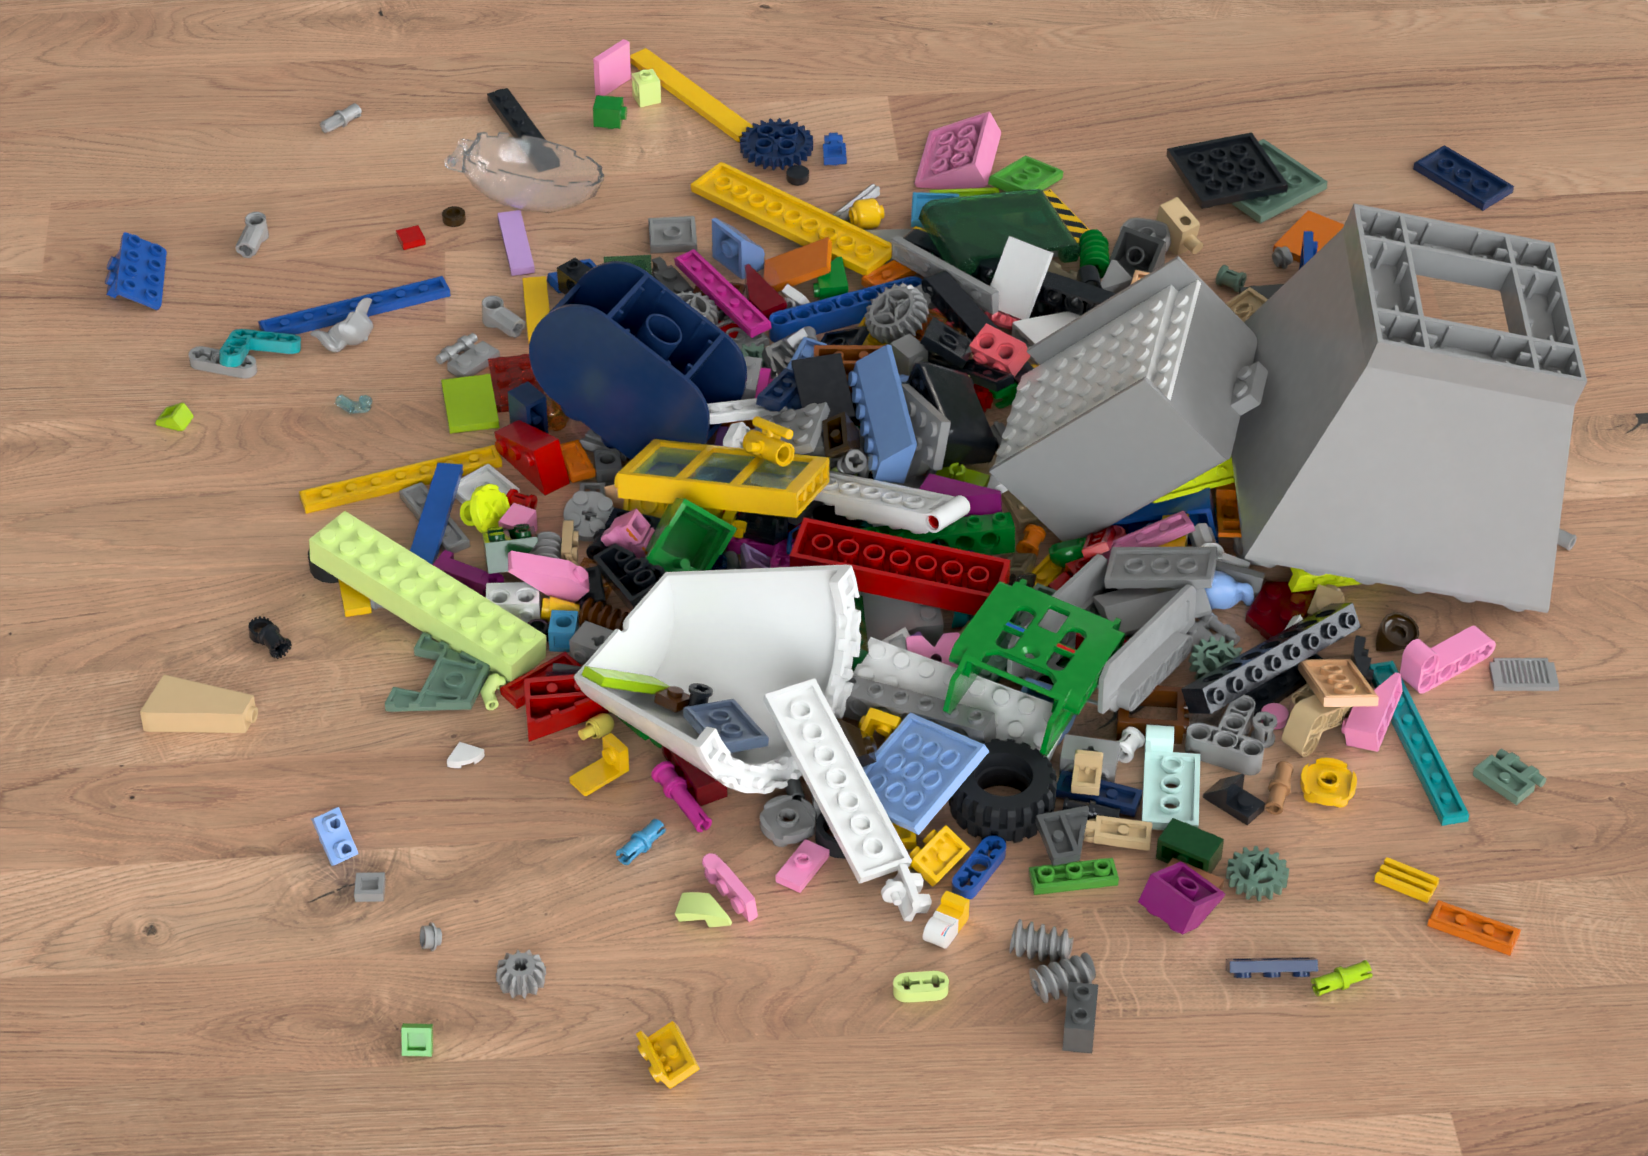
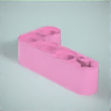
M1471 626L1432 648H1429L1420 639H1415L1404 649L1400 668L1401 677L1416 691L1425 693L1488 658L1494 651L1496 643L1476 626Z

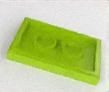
M490 374L441 380L450 434L500 428Z

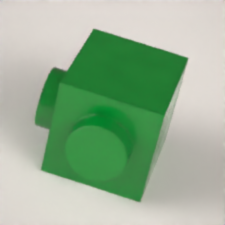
M596 95L593 106L594 127L620 129L622 121L627 119V107L624 106L623 97Z

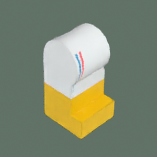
M946 890L941 897V904L925 926L923 940L946 949L969 919V899Z

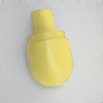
M600 713L590 718L586 722V727L578 731L579 737L582 740L589 737L599 739L613 730L614 720L609 714Z

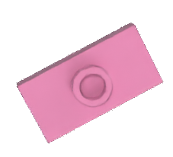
M805 839L776 874V882L801 893L829 858L830 850Z

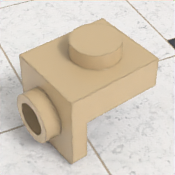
M1318 584L1307 612L1308 616L1331 603H1344V593L1334 585L1327 584L1325 587Z
M1075 751L1071 793L1099 796L1103 765L1102 752Z

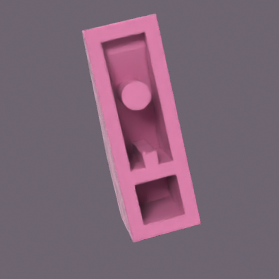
M516 551L508 553V572L547 596L576 603L590 591L588 572L583 567L577 566L569 560Z
M1394 673L1374 690L1379 697L1378 706L1352 707L1349 717L1344 718L1341 729L1342 734H1345L1346 746L1379 751L1403 692L1401 673Z

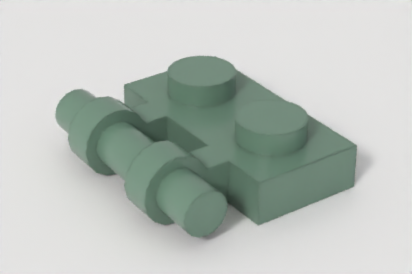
M1500 749L1496 757L1491 754L1478 764L1473 771L1475 778L1515 805H1518L1534 792L1535 784L1542 787L1547 778L1539 774L1540 771L1532 765L1527 766L1520 761V757L1515 753H1508L1504 749Z

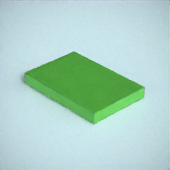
M1025 155L991 175L988 184L1028 200L1061 180L1064 171Z

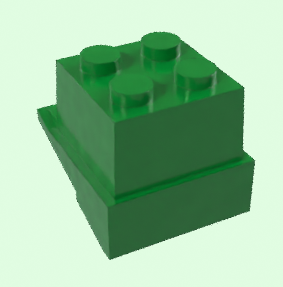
M676 498L673 504H668L645 549L648 552L645 559L651 565L663 567L666 572L711 570L719 555H722L737 528L685 498Z

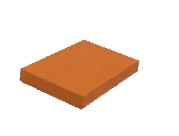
M1308 210L1274 244L1273 252L1277 247L1286 246L1290 250L1293 260L1300 263L1304 231L1313 232V241L1318 242V252L1344 227V224Z
M829 237L765 260L763 279L779 292L787 284L795 286L830 273L831 240Z

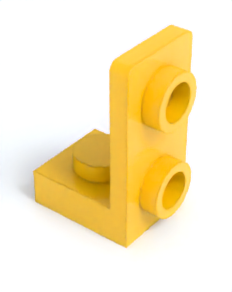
M870 707L867 715H863L860 719L858 728L869 736H872L876 730L879 734L889 737L902 721L898 716Z
M612 733L602 737L603 757L569 777L570 784L584 796L590 795L629 771L628 747Z

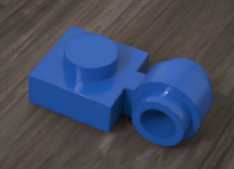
M838 132L824 135V165L847 164L846 144L843 143L842 134L838 135Z

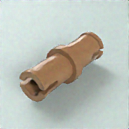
M1278 762L1274 778L1269 782L1268 790L1270 793L1265 809L1270 814H1281L1285 798L1290 794L1291 785L1289 783L1294 769L1293 765L1289 762Z

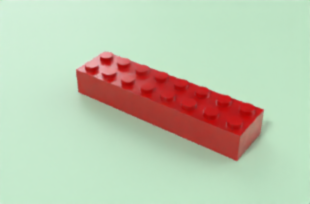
M803 518L789 556L790 567L851 565L857 581L858 591L970 615H975L1000 581L1009 584L1011 564L1009 559L809 518Z

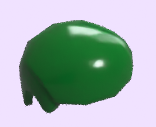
M1078 538L1051 545L1049 557L1052 563L1065 568L1066 563L1083 558L1082 549L1086 538Z

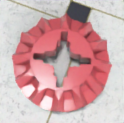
M987 311L985 312L995 325L1012 330V322L1020 320L1002 311H998L993 315Z

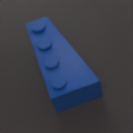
M1210 487L1193 494L1155 504L1150 503L1112 524L1123 527L1128 535L1146 527L1148 523L1162 520L1163 515H1172L1184 511L1186 514H1189V518L1194 526L1198 523H1207V526L1212 529L1216 543L1219 544L1216 514Z

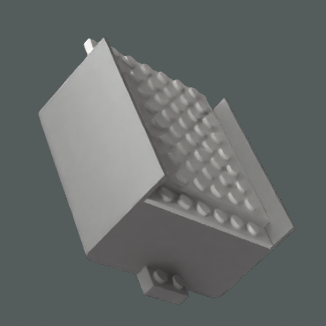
M1179 256L1175 257L1027 349V353L1040 365L1024 374L1017 386L1016 397L1012 402L1011 413L1007 418V425L1002 434L1001 445L996 453V461L989 470L991 477L987 488L999 490L1001 494L1009 490L1064 542L1084 537L1087 539L1090 533L1096 534L1225 462L1230 459L1240 416L1260 405L1268 370L1259 361L1253 364L1258 344L1256 335Z

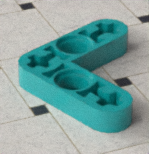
M236 329L230 333L220 349L219 364L225 367L240 366L250 350L285 354L299 353L301 351V337L285 333Z

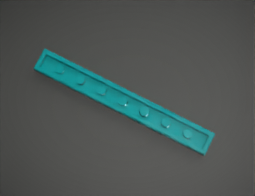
M1394 661L1370 664V669L1374 670L1372 684L1375 689L1394 673H1399ZM1401 677L1403 692L1392 716L1391 723L1441 826L1468 822L1469 813Z

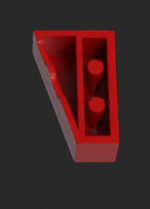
M520 420L494 432L496 438L495 447L498 453L542 494L546 496L570 484L558 438Z
M575 674L524 678L529 742L588 721L600 713L607 714L609 711L583 693L574 679Z

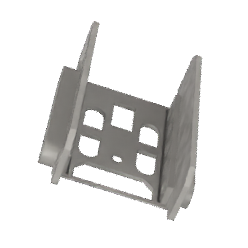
M1097 554L1056 591L1052 597L1100 616L1092 599L1093 596L1105 593L1104 579L1108 560L1103 555ZM1186 584L1137 633L1126 635L1131 638L1105 663L1099 678V684L1096 687L1099 689L1098 701L1090 698L1087 701L1097 705L1099 713L1104 714L1107 710L1116 712L1119 708L1128 711L1135 710L1153 692V689L1160 685L1187 658L1192 649L1193 638L1186 634L1195 623L1197 590L1192 585ZM1049 609L1038 626L1057 633L1068 616ZM1031 614L1019 626L1026 629L1033 620V615ZM1077 632L1067 633L1060 643L1075 649ZM1012 635L1008 649L1013 648L1020 637ZM1054 652L1047 661V666L1054 670H1063L1064 668L1056 665L1063 655ZM1025 654L1027 658H1034L1032 654ZM1007 659V673L1022 679L1028 677L1040 681L1039 679L1045 675Z

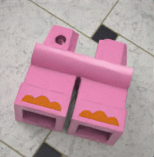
M634 509L615 518L610 528L604 531L601 541L606 547L617 544L633 552L637 558H645L648 554L645 549L655 530L653 527L650 528L651 525L637 509Z

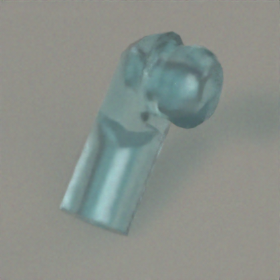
M341 394L335 400L337 406L350 414L367 413L372 408L371 404L373 402L372 398L367 395H361L359 401H352Z

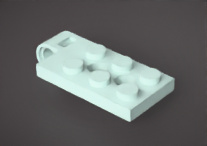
M1146 724L1142 821L1151 822L1153 824L1152 830H1164L1172 818L1199 828L1201 754L1173 752L1174 726ZM1166 784H1174V785H1176L1177 787H1176V788H1168V787H1166L1165 785H1166ZM1173 804L1177 808L1169 809L1164 805Z

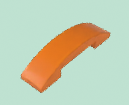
M1235 482L1216 487L1218 537H1242Z

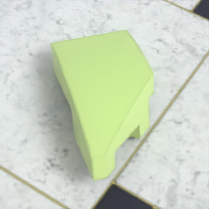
M682 893L675 911V916L679 922L705 920L709 927L731 926V919L710 893Z

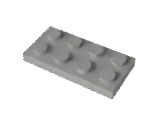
M1112 547L1104 579L1105 588L1176 589L1183 588L1186 584L1192 585L1196 589L1212 588L1218 558L1217 547Z

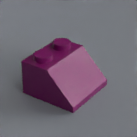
M1178 862L1150 875L1138 903L1143 905L1151 915L1157 916L1166 922L1170 929L1183 935L1198 928L1220 903L1226 893L1183 862Z

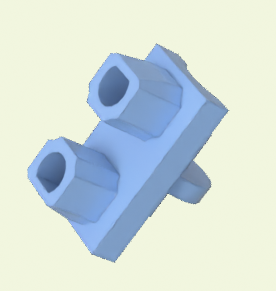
M335 807L311 819L331 866L359 854L339 807Z

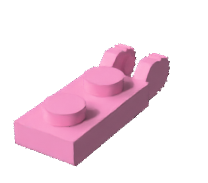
M713 853L706 854L702 858V864L706 869L704 874L708 882L716 885L717 890L723 897L728 896L737 914L742 913L748 922L757 918L755 897L718 855Z

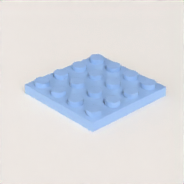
M910 712L875 752L877 762L864 766L863 770L891 822L919 835L989 753V750L978 741Z

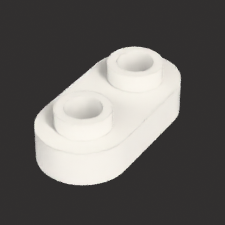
M743 422L731 424L723 439V446L743 448L744 436L750 431V428Z

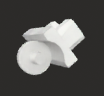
M899 864L897 867L898 874L895 878L886 881V885L881 890V895L885 902L898 905L904 921L912 922L916 913L928 912L932 900L929 894H918L923 887L924 881L921 873H910L907 864Z

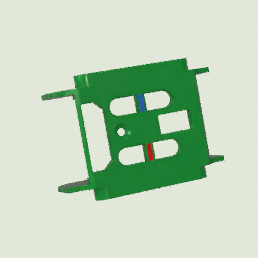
M1023 578L1020 582L1015 581L1012 586L1000 581L959 636L951 650L949 662L959 666L950 679L943 711L951 715L982 669L1054 699L1051 710L1053 714L1049 718L1040 753L1047 756L1074 714L1078 715L1096 689L1105 663L1122 647L1126 633L1119 631L1122 619L1116 617L1114 622L1028 587L1026 586L1027 580ZM1049 609L1068 616L1057 633L1038 626ZM1019 611L1029 612L1034 617L1026 629L1014 624ZM1077 632L1084 637L1077 650L1060 643L1067 633ZM1008 633L1020 637L1011 649L999 647ZM1054 652L1070 658V661L1063 670H1054L1047 666L1046 663ZM1025 654H1032L1034 658H1027ZM992 655L1002 656L1049 676L1054 685L1050 690H1047L988 665L987 662Z

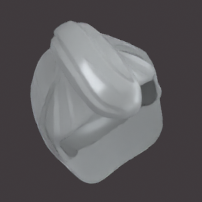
M363 298L358 303L355 312H350L345 320L336 323L328 332L315 330L310 335L316 337L327 350L333 353L340 352L347 345H359L367 341L374 327L372 321L367 316L372 299Z

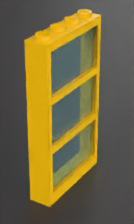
M654 439L616 474L614 484L615 488L618 489V498L673 504L676 498H685L703 508L797 518L829 483V458L794 454L792 462L782 467L747 453L743 448Z

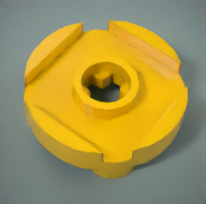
M1334 758L1316 759L1315 764H1311L1309 767V763L1305 765L1301 772L1300 787L1307 802L1339 808L1345 807L1348 804V800L1354 796L1356 791L1357 776L1354 771L1352 774L1347 769L1346 763ZM1326 779L1332 780V784L1325 783Z

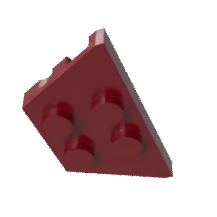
M1265 582L1247 611L1245 622L1253 629H1257L1260 635L1268 640L1285 630L1293 616L1301 615L1303 619L1308 617L1307 612L1316 590L1291 592L1288 585L1289 582Z

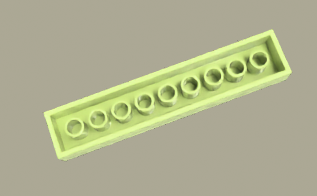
M344 511L309 539L310 561L420 631L430 634L436 641H443L449 644L450 649L458 653L463 651L489 664L490 675L497 673L499 676H504L506 684L531 671L546 658L545 634L348 512Z

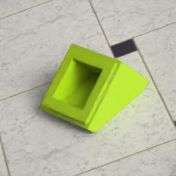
M179 403L166 407L155 424L160 427L183 431L194 416L185 403Z

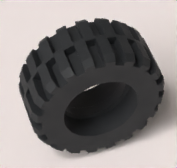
M991 739V742L985 743V741L980 742L987 747L989 753L950 797L949 806L952 817L963 830L967 828L968 834L975 838L980 836L982 840L988 836H998L1003 838L1005 842L1013 841V843L1023 841L1025 837L1027 839L1037 835L1038 831L1035 821L1036 815L1054 812L1057 776L1052 768V763L1047 757L1043 758L1044 755L1037 748L1033 750L1029 744L1024 742L1021 744L1015 743L1013 739H1007V741ZM994 786H1008L1021 791V793L1012 796H998L984 791V789Z

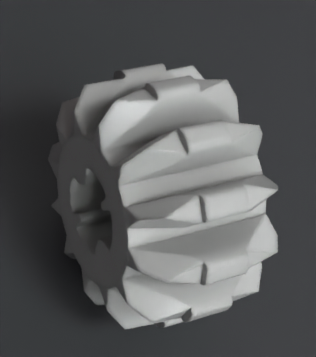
M517 949L514 955L506 953L504 959L498 961L496 981L503 993L510 992L512 999L517 995H522L525 999L528 993L536 995L538 988H544L546 966H544L539 954L532 955L530 949L525 953H520Z

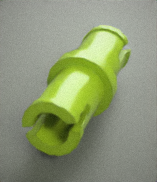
M1367 960L1346 968L1339 966L1334 969V972L1312 978L1311 984H1316L1312 986V989L1318 997L1337 989L1346 990L1351 984L1372 978L1373 974L1370 972L1372 969Z

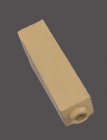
M163 675L140 710L143 730L147 732L246 733L251 723H255L257 719L258 708L255 706L254 695Z

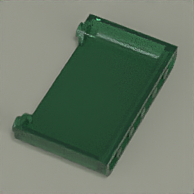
M1041 189L935 199L923 206L918 218L945 262L967 274H971L976 270L980 259L1001 257L1009 236L1047 251L1059 250L1058 257L1063 263L1077 262L1081 253L1080 246Z

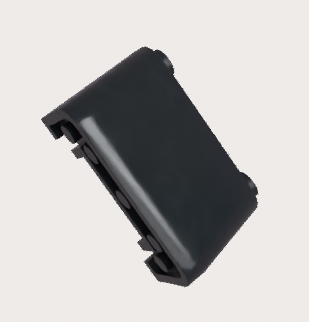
M930 362L915 363L906 384L912 386L951 422L942 468L950 467L954 463H959V466L961 464L990 463L995 452L998 450V440L993 436L974 390L972 378L967 373Z

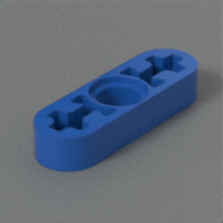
M988 836L981 841L952 879V893L969 900L978 894L1006 857V842L1003 838ZM976 864L984 865L987 869H985L984 871H975L974 869H972V866ZM968 878L970 879V886L966 885L968 883Z

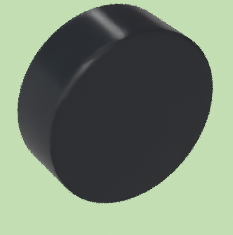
M802 165L791 166L786 171V180L792 185H803L809 181V170Z

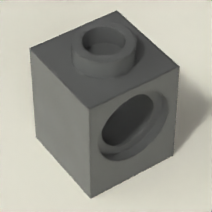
M616 448L594 450L597 483H606V486L614 484L616 474L622 469L620 453Z

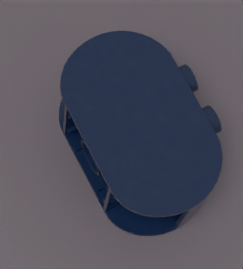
M611 261L590 269L537 324L529 343L530 364L536 380L545 393L561 406L566 416L584 423L601 437L606 447L609 449L616 448L630 460L654 439L706 444L722 424H710L707 404L741 400L746 389L747 366L744 356L735 341L648 272L627 262ZM657 465L655 468L667 469L674 468V466Z

